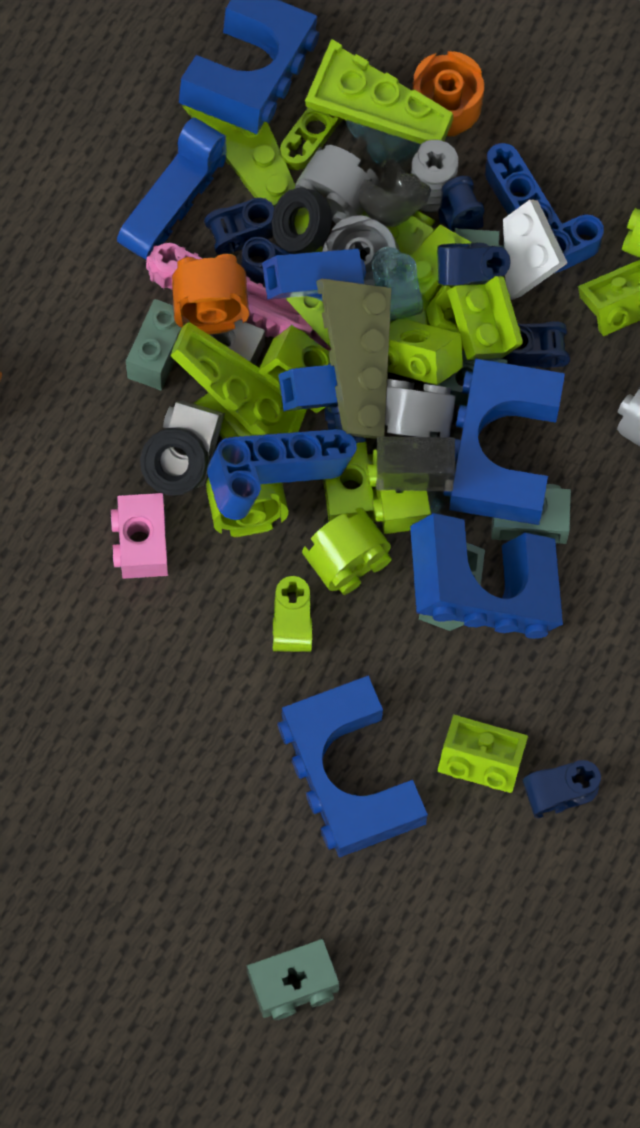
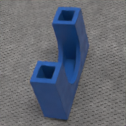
M231 0L225 10L223 33L260 47L270 55L273 62L258 70L238 71L196 55L181 78L179 103L257 134L264 122L270 123L276 111L277 100L286 97L291 85L292 75H299L306 52H312L315 49L319 39V32L315 31L317 15L279 0Z
M359 248L277 255L262 262L267 300L308 296L323 301L322 294H318L317 280L323 278L364 284L366 267L364 261L360 258ZM331 363L323 366L294 368L278 374L284 411L338 405L335 386L338 384L335 367L331 366Z
M475 358L473 372H465L462 393L469 394L467 406H459L456 427L463 428L461 440L454 439L450 461L457 462L455 474L447 473L444 496L451 497L449 510L534 525L540 524L548 476L509 470L494 464L483 453L478 437L489 423L506 416H519L556 423L565 373Z
M433 513L410 526L417 614L433 616V620L440 622L451 620L464 622V625L467 627H492L499 633H524L525 637L531 639L543 638L548 635L549 631L563 625L554 538L523 533L502 545L505 590L503 597L498 598L484 590L471 572L467 557L464 519Z
M369 676L282 707V721L277 723L284 744L292 743L297 756L291 759L298 778L306 777L311 791L306 792L313 814L321 813L326 825L320 828L328 850L336 849L339 858L424 826L428 816L413 780L373 795L356 796L338 789L325 773L322 762L323 757L329 746L336 739L347 733L382 721L383 708Z

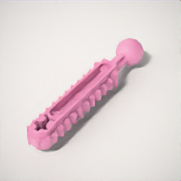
M164 243L153 247V251L147 257L146 269L149 271L152 282H156L162 288L172 289V275L177 269V262L186 257L203 258L198 257L197 253L192 254L186 251L184 247L180 248L173 243ZM246 277L249 318L246 323L264 329L266 337L272 336L274 338L293 325L307 333L311 339L326 350H331L286 298L267 300L266 288L263 287V284H256L250 281L249 277Z

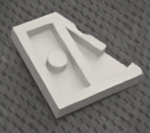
M528 200L503 219L504 248L508 252L511 261L510 268L505 275V283L510 299L514 300L565 266L567 261L538 200Z

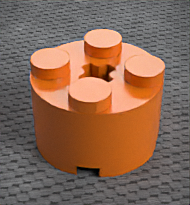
M448 51L447 55L436 56L435 53L422 60L415 70L412 90L415 89L453 113V121L447 136H456L468 130L476 123L481 114L484 95V80L479 65L469 56L455 51Z
M221 254L216 258L203 259L186 257L177 262V269L172 275L174 320L179 327L182 328L183 323L190 322L207 334H219L235 329V322L243 319V323L248 320L249 304L246 271L237 263L236 256Z

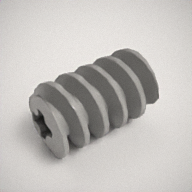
M441 140L423 142L418 152L414 155L411 168L410 199L419 210L438 212L442 186L449 180L457 177L458 155L449 143Z

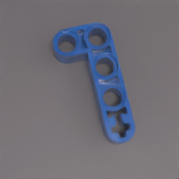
M191 118L179 135L178 154L125 221L118 233L117 242L145 260L150 256L154 246L164 244L173 232L170 230L177 220L181 221L193 206L192 200L198 193L202 194L214 179L211 176L216 169L224 166L227 156L226 136L199 119Z
M505 143L496 144L490 148L487 153L485 176L507 214H511L528 200H538L567 261V264L555 273L570 268L598 253L604 227L597 217L585 214L562 224L518 151L513 146ZM514 192H521V193L525 194L526 196H524V197H517V196L513 195L512 193H514ZM579 235H588L593 239L583 240Z
M337 429L225 438L217 446L207 467V474L216 505L220 513L231 520H240L245 518L250 512L260 493V484L337 478L344 473L357 449L356 441L350 434Z

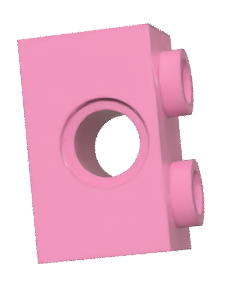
M163 493L117 496L118 509L111 510L112 532H119L120 544L113 545L114 567H121L123 579L168 576ZM136 532H144L148 535L147 539L141 542L131 540L130 536Z

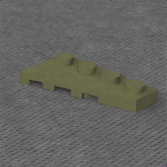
M319 279L316 283L318 294H322L325 312L322 313L324 329L328 328L331 345L329 357L331 366L335 367L338 384L335 386L342 430L346 434L355 437L384 438L392 288Z

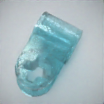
M392 247L379 249L373 256L372 270L375 286L392 288L390 322L421 314L423 311V300L419 290L415 260L411 256L400 253L399 250Z

